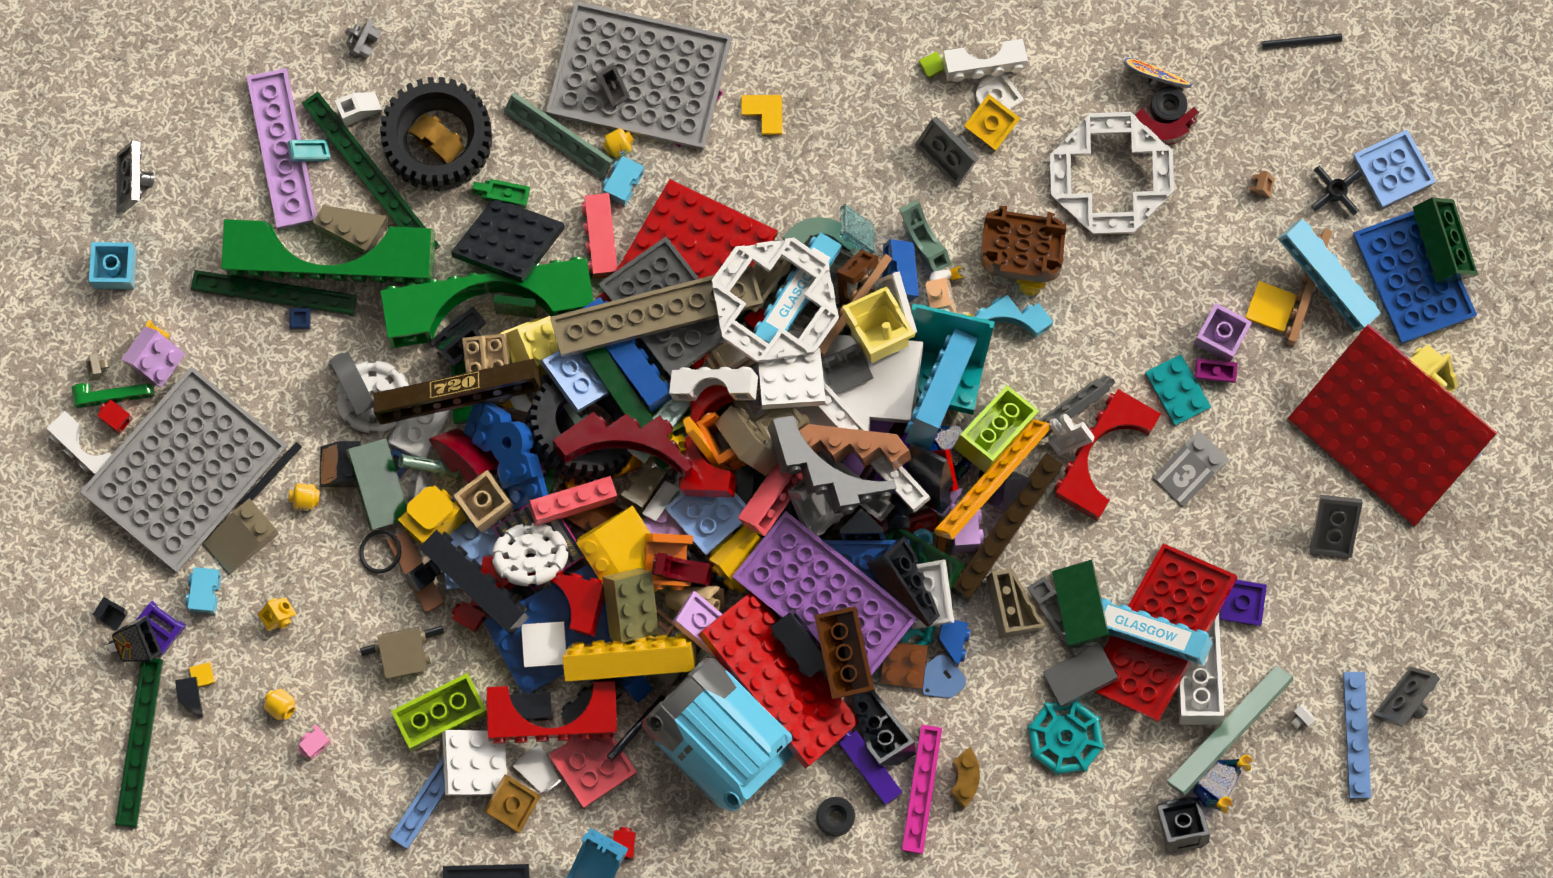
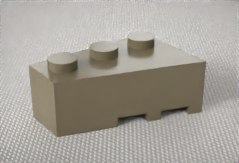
M650 456L645 463L641 464L637 475L633 476L630 480L631 484L627 491L623 490L620 494L621 504L628 508L633 505L637 513L643 516V511L666 478L673 476L675 469L670 468L661 472Z
M1013 569L993 571L986 577L999 638L1039 632L1045 627L1044 622L1038 617L1034 605L1030 603L1024 593L1025 590Z

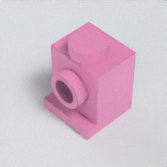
M316 724L313 726L315 731L306 733L301 738L302 742L297 748L304 758L309 756L311 759H314L331 744V741Z

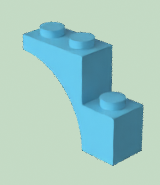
M1008 295L1003 298L1001 296L997 297L991 302L992 305L987 309L983 307L974 314L976 318L1019 325L1032 334L1034 338L1043 334L1053 325V321L1039 303L1035 306L1032 304L1027 306L1022 311V314Z

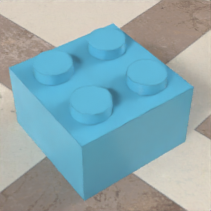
M91 242L89 283L93 289H135L137 250L133 243Z

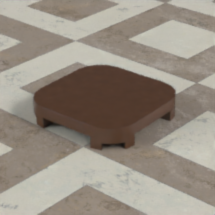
M999 206V209L990 213L987 212L980 253L982 267L990 274L1001 277L1036 282L1055 280L1060 275L1064 260L1066 223L1062 224L1060 220L1055 218V213L1051 212L1047 213V217L1008 212L1007 206Z

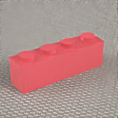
M609 193L586 195L585 203H581L582 214L587 215V222H583L584 233L589 234V241L586 242L587 254H591L592 261H588L589 273H593L594 279L607 278L617 270Z
M777 464L740 513L738 519L749 530L765 536L791 500L787 490L803 479L801 471L793 475L789 473L781 474Z
M611 476L530 500L529 509L534 524L537 526L614 503L617 493Z

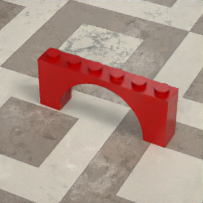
M713 385L707 387L699 394L696 401H691L692 411L690 418L699 428L696 422L700 421L702 416L707 413L716 412L727 403L735 401V399L729 394L728 388L725 386ZM689 436L686 437L684 442L686 448L685 455L691 460L693 466L692 474L688 478L679 477L678 486L686 496L734 498L737 477L731 471L718 469L710 465Z
M1120 389L1115 394L1111 393L1105 402L1108 405L1106 410H1100L1095 419L1098 422L1095 428L1090 427L1089 430L1094 435L1093 442L1076 450L1074 454L1077 456L1074 463L1069 462L1064 470L1067 475L1064 480L1059 479L1054 487L1056 498L1097 522L1110 500L1100 493L1091 480L1088 470L1090 449L1099 438L1116 430H1136L1149 435L1161 415L1158 411Z
M492 554L490 557L483 556L481 563L483 568L481 571L485 575L489 572L497 580L496 585L500 589L505 587L509 591L516 586V584L508 582L507 578H502L497 573L492 563L494 559ZM563 571L557 572L556 577L550 580V582L557 584L567 596L571 609L570 629L576 633L594 637L605 600L603 581L596 578H590V581L582 579L583 576L575 573H570V576L562 574ZM531 572L527 574L528 576L536 575V572ZM471 598L470 605L473 606L474 608L483 610V609Z
M615 681L594 682L593 694L586 710L573 722L557 728L539 727L521 717L511 702L508 686L486 687L488 739L493 741V744H505L506 740H514V743H527V739H536V742H548L549 738H557V741H570V737H579V740H591L592 736H600V739H613V736L617 735Z

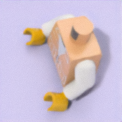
M961 266L949 270L935 271L930 275V281L925 282L930 307L957 313L949 279L957 280L964 277V275L960 276L958 270L962 269Z

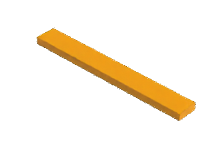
M1033 419L938 525L935 529L937 536L954 539L1051 429L1049 423Z

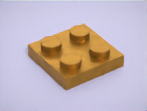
M504 774L483 812L513 831L520 833L541 796L509 775Z

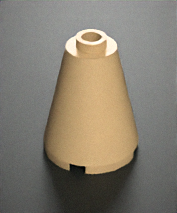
M718 586L684 587V590H671L670 588L665 594L667 607L676 612L680 611L686 599L693 591L697 592L719 612L721 608L725 609V591Z

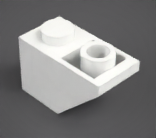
M375 92L352 93L335 100L337 110L345 126L382 112Z

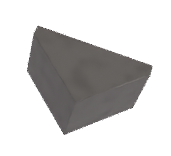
M614 62L596 72L597 84L612 107L630 97Z

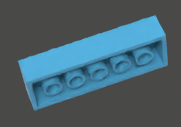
M956 328L952 336L947 335L937 361L925 384L924 391H922L917 406L906 427L905 433L908 434L905 440L906 443L912 444L914 442L927 450L930 449L978 338Z

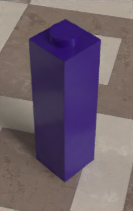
M849 731L840 739V749L884 807L902 795V790L884 766H880L869 753L865 741L857 731L853 733Z

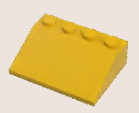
M632 505L580 536L576 544L598 578L603 581L602 577L637 568L645 569L646 534L650 532Z

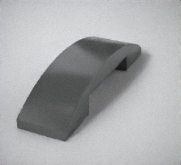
M1045 576L1027 587L1042 614L1074 656L1093 645L1090 642L1073 648L1068 647L1056 591Z

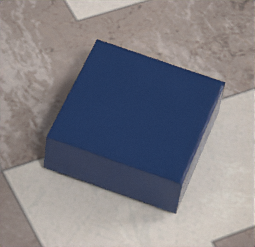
M290 308V330L311 329V308Z

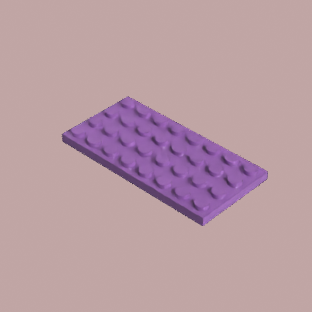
M786 511L732 576L782 618L794 609L819 643L820 640L814 615L856 606L871 674L876 671L917 620V617L903 604Z

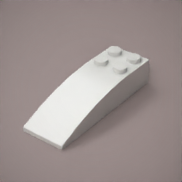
M1219 613L1208 631L1213 644L1204 665L1191 662L1177 687L1179 725L1222 724L1224 703Z

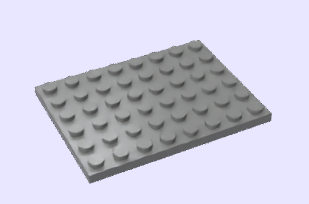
M575 1L546 114L612 130L620 128L625 133L629 131L630 134L704 150L732 36ZM614 62L630 97L612 107L597 84L596 72Z
M191 366L84 486L80 493L178 573L288 446Z

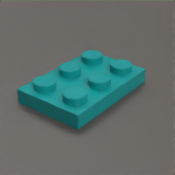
M1182 354L1145 372L1174 427L1211 409L1210 403Z

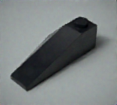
M901 537L876 554L867 563V566L884 588L924 625L929 627L940 617L931 592L926 591L923 583L925 576L923 572L919 573L915 563L918 561L915 552L906 538Z
M875 691L851 696L867 749L880 766L900 765L916 755L915 741Z

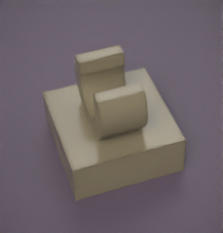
M98 353L89 354L86 360L90 381L99 379L101 373L108 371V368H110L109 360L99 361Z

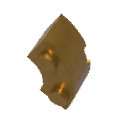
M424 114L408 130L420 145L428 149L440 162L445 164L452 162L466 148L461 143L463 141L456 132L451 133L445 128L440 119L435 115L431 117Z
M970 747L952 762L956 771L957 781L950 795L963 810L969 805L976 794L980 780L978 760Z

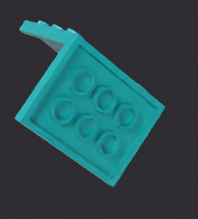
M913 303L911 313L917 332L908 341L923 342L916 402H918L922 391H924L925 384L937 361L947 335L952 336L956 328L978 338L948 409L973 415L995 322Z

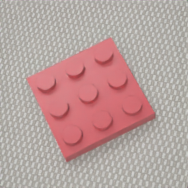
M592 736L591 740H579V737H574L548 754L583 809L637 774V771L623 750L613 761L606 757L617 744L614 737L613 739H600V736Z

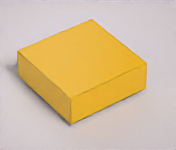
M210 662L189 667L191 677H197L199 687L215 684Z

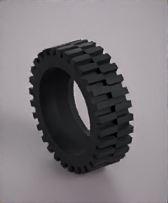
M428 77V83L423 84L422 79L416 80L418 85L416 87H413L412 83L407 84V91L404 92L402 89L397 91L398 98L392 97L389 100L391 107L386 105L384 109L385 116L381 117L380 138L390 167H393L394 172L398 176L401 175L402 180L406 183L410 180L412 186L417 188L418 184H420L422 189L427 191L429 186H432L434 191H440L439 186H444L446 191L451 190L450 185L454 183L456 188L462 186L461 181L463 179L469 182L472 180L471 174L477 175L480 172L479 166H485V158H489L491 153L490 147H492L490 118L486 106H483L482 99L479 96L476 98L475 91L472 89L467 91V87L463 83L457 86L454 79H450L449 84L446 83L445 77H439V83H435L433 77ZM436 110L447 111L457 116L465 125L468 133L466 148L455 161L439 166L424 164L417 160L408 148V130L412 123L424 113Z
M550 378L548 383L545 382L541 386V391H537L525 420V424L529 427L534 441L533 448H530V453H538L539 462H545L543 469L546 472L553 469L554 473L552 476L557 479L560 474L564 475L563 481L569 483L571 478L575 479L574 484L580 485L583 479L586 483L609 476L612 479L614 474L618 475L631 459L633 454L628 452V449L609 448L595 450L581 455L568 463H565L553 449V440L561 435L556 425V410L567 399ZM610 394L595 402V404L601 406L610 414L614 422L624 416Z

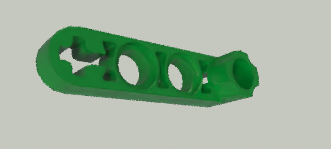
M79 383L72 386L74 408L98 406L101 403L109 402L110 399L118 403L125 399H130L131 401L155 396L154 385L147 383L92 392L90 384Z

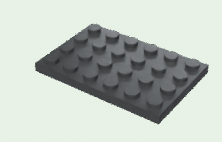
M664 237L601 281L599 286L611 301L697 280L699 277L669 239ZM718 318L640 337L670 378L672 370H679L683 367L689 368L725 342L721 337Z

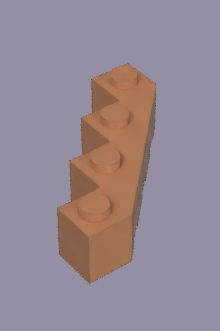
M808 424L799 430L806 443L815 453L824 448L835 464L852 452L864 467H867L883 456L895 471L911 460L909 449L897 434Z

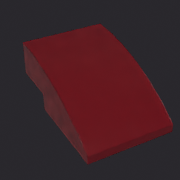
M456 428L429 439V442L451 472L459 471L468 484L486 470L492 475L497 473L499 461L495 458L493 452H485L471 443L472 438L464 434L463 430Z

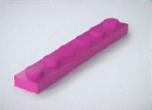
M921 724L902 851L923 854L942 734L941 727Z

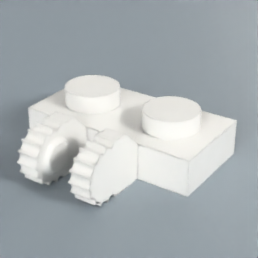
M1067 414L1060 416V421L1065 430L1062 429L1057 419L1053 418L1049 422L1055 434L1049 436L1048 442L1059 456L1087 445L1094 440V435L1084 422L1073 426L1072 420Z

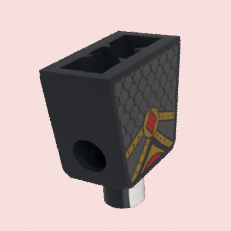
M147 616L121 627L112 634L113 640L108 643L109 651L111 653L118 652L123 662L151 661L162 653Z

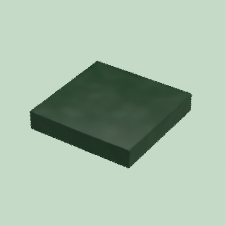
M494 295L495 313L537 318L535 299Z

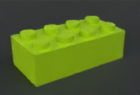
M1006 385L960 434L953 448L986 473L1036 417L1039 410Z
M466 673L391 710V713L412 753L442 738V731L458 730L486 716L487 710L469 674Z

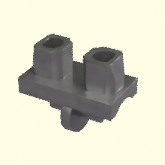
M368 19L360 33L358 32L360 29L358 24H355L353 29L346 28L345 34L349 36L346 42L352 44L354 39L356 40L349 55L353 57L358 55L366 59L370 56L373 48L364 42L366 38L376 42L381 34L380 30L372 26L373 21Z

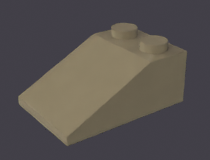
M249 498L234 510L203 544L227 572L232 574L278 536L279 533Z

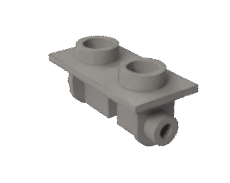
M412 470L410 481L416 483L409 486L407 496L409 502L424 488L430 487L432 472Z

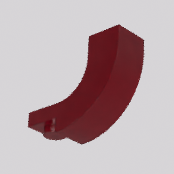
M1193 107L1177 121L1167 124L1155 121L1143 108L1135 116L1143 125L1147 126L1158 136L1165 145H1172L1188 137L1189 129L1198 122L1199 111Z
M658 552V554L655 553L652 575L710 586L713 565L676 558L666 553Z

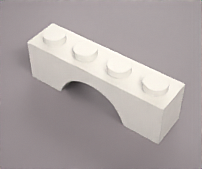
M1023 39L1003 42L1000 52L989 59L974 58L964 48L944 51L942 62L946 80L959 82L966 78L979 79L986 75L998 76L1006 72L1018 73L1026 69L1028 59Z
M683 367L679 370H672L669 394L675 401H696L699 394L707 387L722 385L728 388L729 394L735 400H756L758 376L749 367H740L739 369L728 367L710 369L701 367L699 370Z
M66 411L47 427V430L51 433L48 437L56 445L61 443L65 447L63 451L71 459L76 457L80 461L78 465L86 473L90 470L95 475L112 456L109 452L93 456L82 451L79 445L82 428Z

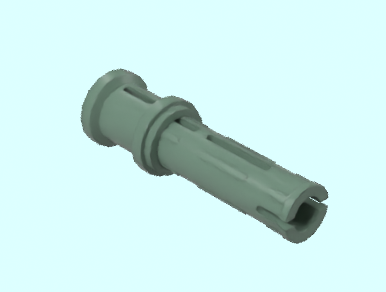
M401 454L398 460L399 468L432 472L438 477L450 476L455 480H459L462 475L459 471L452 473L442 458L430 460Z

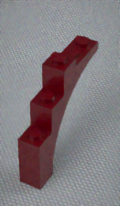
M593 412L553 440V449L565 463L595 450L622 448L645 452L657 457L673 467L684 479L692 474L693 464L686 455L683 456L679 451L678 444L671 440L673 437V426L667 419L664 420L661 415L640 429L638 421L635 418L631 419L628 414H625L607 427L605 420Z

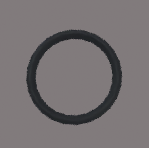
M376 530L368 534L362 541L359 550L360 560L364 567L378 574L392 570L398 564L402 553L399 539L388 530ZM377 534L390 536L397 545V556L394 562L384 569L372 568L364 558V547L367 541Z

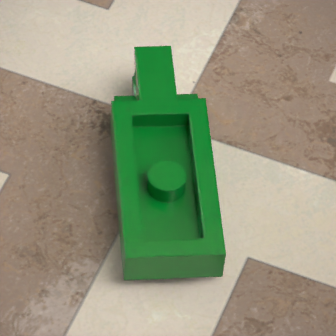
M490 179V181L485 180V183L474 181L472 194L482 195L481 198L487 201L500 200L526 208L530 187Z

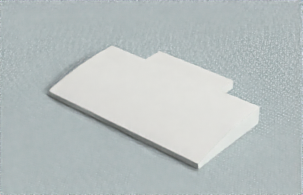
M789 331L788 333L799 339L803 332ZM838 335L821 359L857 343L852 336ZM908 341L907 347L873 363L862 351L874 379L839 393L837 396L868 430L870 429L871 420L909 423L916 406L923 342ZM758 363L753 367L755 373L759 371ZM822 366L823 381L833 391V388ZM817 406L798 408L801 414L805 412L811 421L809 424L836 427Z

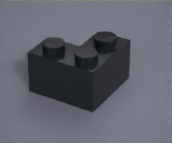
M467 321L435 348L448 364L454 366L464 358L462 338L482 335L472 323Z

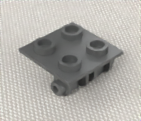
M858 344L821 359L822 366L836 395L874 379Z

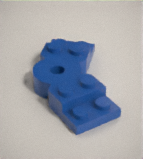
M491 401L473 405L463 433L472 438L471 443L483 451L493 452L495 458L499 461L497 472L502 490L508 489L510 500L514 505L513 509H520L529 505L530 500L547 496L548 492L539 458L536 454L529 452L534 444L529 427L519 421L511 422V415Z

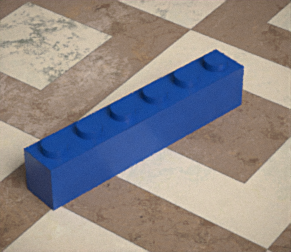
M599 297L584 308L607 303L608 301L603 302ZM636 339L605 346V349L651 413L672 399L669 394L670 385L666 380L662 382L659 378V370L654 364L650 365L647 359L649 358L642 348L638 349L635 345L637 343Z

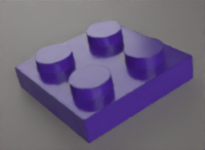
M1237 580L1220 609L1219 620L1261 627L1267 585Z

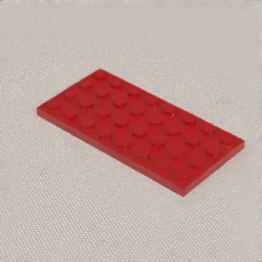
M1163 543L1128 607L1136 612H1139V610L1145 611L1151 617L1157 619L1158 617H1163L1175 625L1177 623L1184 624L1190 630L1197 631L1199 629L1208 633L1238 577L1236 574ZM1111 635L1103 651L1119 680L1093 693L1158 722L1191 662Z
M750 592L698 635L725 669L791 733L792 741L787 747L806 769L855 727L859 721L842 698L832 699L829 682L820 671L810 678L807 675L804 676L797 667L799 664L794 658L791 659L784 650L786 647L781 641L778 642L771 633L773 630L770 627L779 621L778 618L762 600Z

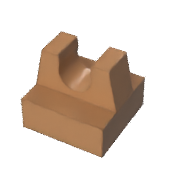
M1260 171V174L1253 175L1252 179L1258 183L1256 186H1250L1249 190L1262 197L1271 198L1275 182L1272 175L1268 171Z

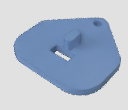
M944 654L937 655L925 665L922 688L925 695L951 698L965 687V676L949 656ZM945 670L951 676L949 679L943 673Z

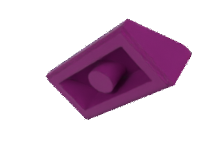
M1197 358L1195 360V379L1236 383L1238 362Z

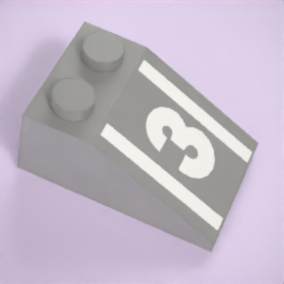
M1199 430L1153 478L1183 507L1227 464L1229 458Z

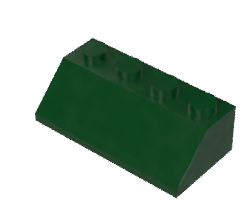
M1432 197L1413 206L1414 219L1418 223L1420 238L1424 242L1426 256L1431 263L1432 275L1436 282L1451 283L1477 276L1478 272L1454 199Z

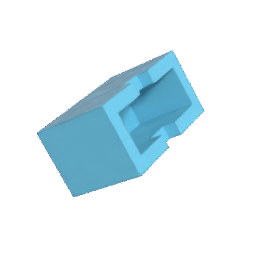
M622 156L620 161H615L611 170L613 173L610 178L607 177L605 179L602 189L604 194L609 193L611 200L626 206L633 194L631 191L633 189L632 185L637 186L644 174V166Z
M194 567L193 573L189 574L188 585L191 586L190 594H186L185 606H188L190 612L216 615L218 598H216L214 593L215 590H219L221 572L218 569Z

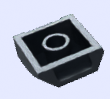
M1198 797L1168 800L1157 805L1167 851L1176 854L1181 851L1201 849L1209 843L1210 833Z

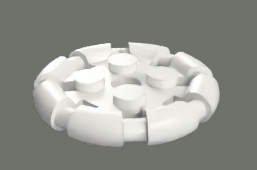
M366 361L356 365L369 393L409 386L405 376L402 373L399 374L395 370L396 367L386 362L376 361V363H368ZM369 371H376L377 377H369ZM389 376L394 379L391 384L386 380ZM339 381L336 389V395L338 396L336 406L344 421L347 420L351 424L350 427L364 433H370V431H378L380 433L397 425L396 422L380 425L378 421L377 423H370V418H376L373 408L361 413L357 418L352 415L355 411L350 402L346 401V393Z
M534 523L526 526L519 524L505 531V535L497 539L492 549V557H494L492 563L497 573L502 578H507L508 582L520 586L536 583L540 585L555 578L556 573L561 572L566 565L568 559L566 549L568 546L564 537L558 531L554 532L550 526L545 524L535 526ZM529 553L535 554L534 557H525ZM536 572V575L528 576L527 573Z

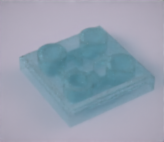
M847 204L841 206V237L845 241L854 244L859 251L864 250L871 254L875 253L874 224Z

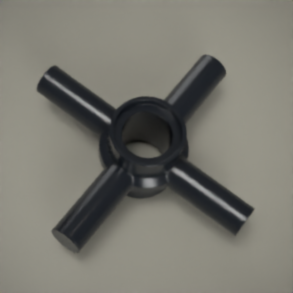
M1320 165L1313 170L1327 185L1325 188L1326 194L1311 205L1313 211H1318L1330 200L1333 202L1341 201L1353 216L1360 211L1346 196L1348 193L1347 187L1362 176L1358 169L1344 180H1332ZM1332 188L1340 189L1341 193H1334Z

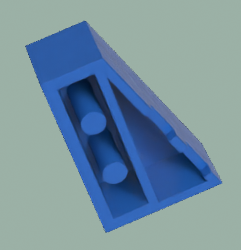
M890 239L883 244V255L887 254L892 260L882 272V278L892 273L900 272L908 303L919 297L914 243Z

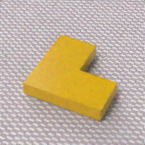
M741 95L742 116H762V135H782V95Z

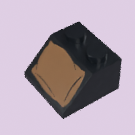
M338 441L320 446L319 487H357L346 450L362 445L360 441Z

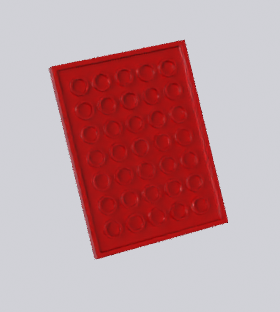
M669 179L617 270L664 237H667L699 279L716 275L735 247L774 241L778 230ZM752 261L749 266H753L755 262ZM603 292L602 296L600 297L603 300V302H611L608 296ZM636 338V341L644 344L640 338ZM709 353L690 367L699 370Z
M1369 324L1366 325L1287 418L1414 527L1497 434L1493 428Z

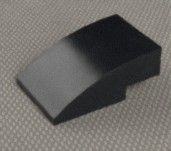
M913 442L909 450L911 460L907 462L906 471L930 496V500L924 505L943 513L952 502L949 489L953 485V480L947 459Z

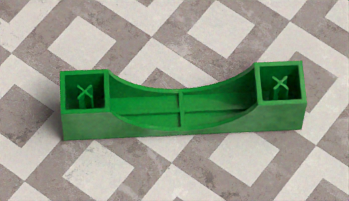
M224 219L221 269L227 271V274H230V276H243V273H248L251 277H264V274H268L272 278H284V275H289L293 279H305L306 275L314 280H325V276H328L335 281H346V277H350L351 280L356 282H366V278H372V281L378 283H387V279H393V282L407 284V280L424 284L434 277L436 232L431 228L390 226L382 240L362 257L344 264L320 265L301 260L293 255L280 242L272 225L266 221Z
M577 256L570 258L569 261L553 260L549 264L544 265L538 263L523 283L488 271L487 274L471 273L467 277L462 278L451 276L443 281L432 279L424 284L408 283L405 287L399 288L397 286L386 287L385 290H381L387 336L391 349L430 343L438 326L450 311L462 302L482 294L510 293L528 299H535L536 304L543 308L551 317L580 310L594 301L587 258Z

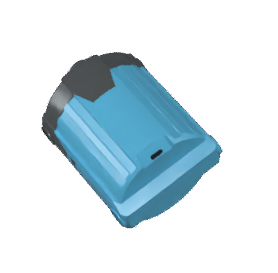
M705 658L678 687L642 721V731L719 808H726L733 812H736L794 755L787 747L792 741L791 733L716 658Z

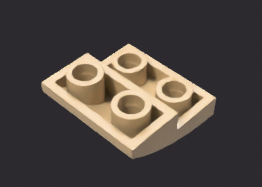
M507 333L462 338L466 373L510 364Z

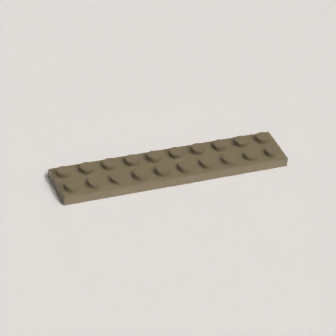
M751 265L747 267L730 291L746 303L742 311L763 306L761 293ZM715 275L550 317L561 358L718 318L711 283Z

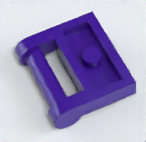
M151 601L136 620L154 614L173 628L171 633H168L149 619L162 651L160 654L164 655L186 628V624L182 621L178 622L157 607V603Z

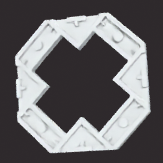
M1131 112L1090 113L1067 136L1064 142L1050 154L1051 196L1093 235L1134 234L1174 193L1173 150L1165 145L1158 136L1147 126L1143 125ZM1131 134L1132 154L1152 153L1153 191L1133 192V212L1092 213V193L1071 194V156L1091 155L1090 135Z
M795 238L735 247L711 281L722 339L755 362L815 353L839 319L828 261ZM782 256L815 279L804 294V297L819 306L820 309L799 339L783 328H780L768 344L735 321L746 306V303L730 291L752 261L770 272Z

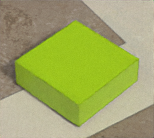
M937 51L919 60V64L928 79L944 71L943 62Z

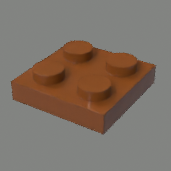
M898 642L883 661L880 683L922 689L928 646Z

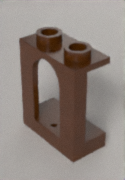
M861 250L837 271L840 308L843 304L847 305L850 301L847 293V282L852 285L858 282V290L861 286L860 279L867 273L869 274V271L879 263L878 256ZM871 288L869 292L873 293L876 290Z

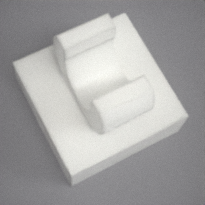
M1301 704L1294 710L1298 717L1291 723L1298 728L1304 722L1310 726L1317 719Z

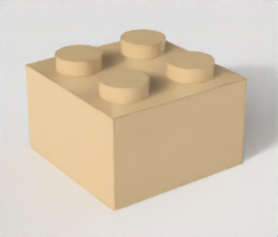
M488 470L454 494V497L476 528L482 533L514 510V505Z

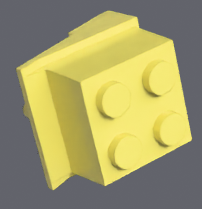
M887 286L843 306L844 319L851 329L852 337L871 363L907 347L908 339L915 336L914 331Z
M551 316L543 319L537 318L499 333H507L510 363L534 359L540 370V376L547 374L541 365V361L559 351L550 321Z
M1427 344L1423 349L1419 347L1412 354L1413 358L1411 360L1447 391L1452 393L1458 387L1449 353L1442 357Z

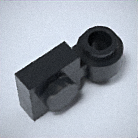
M429 560L427 563H421L408 572L405 577L418 593L444 571L432 560Z

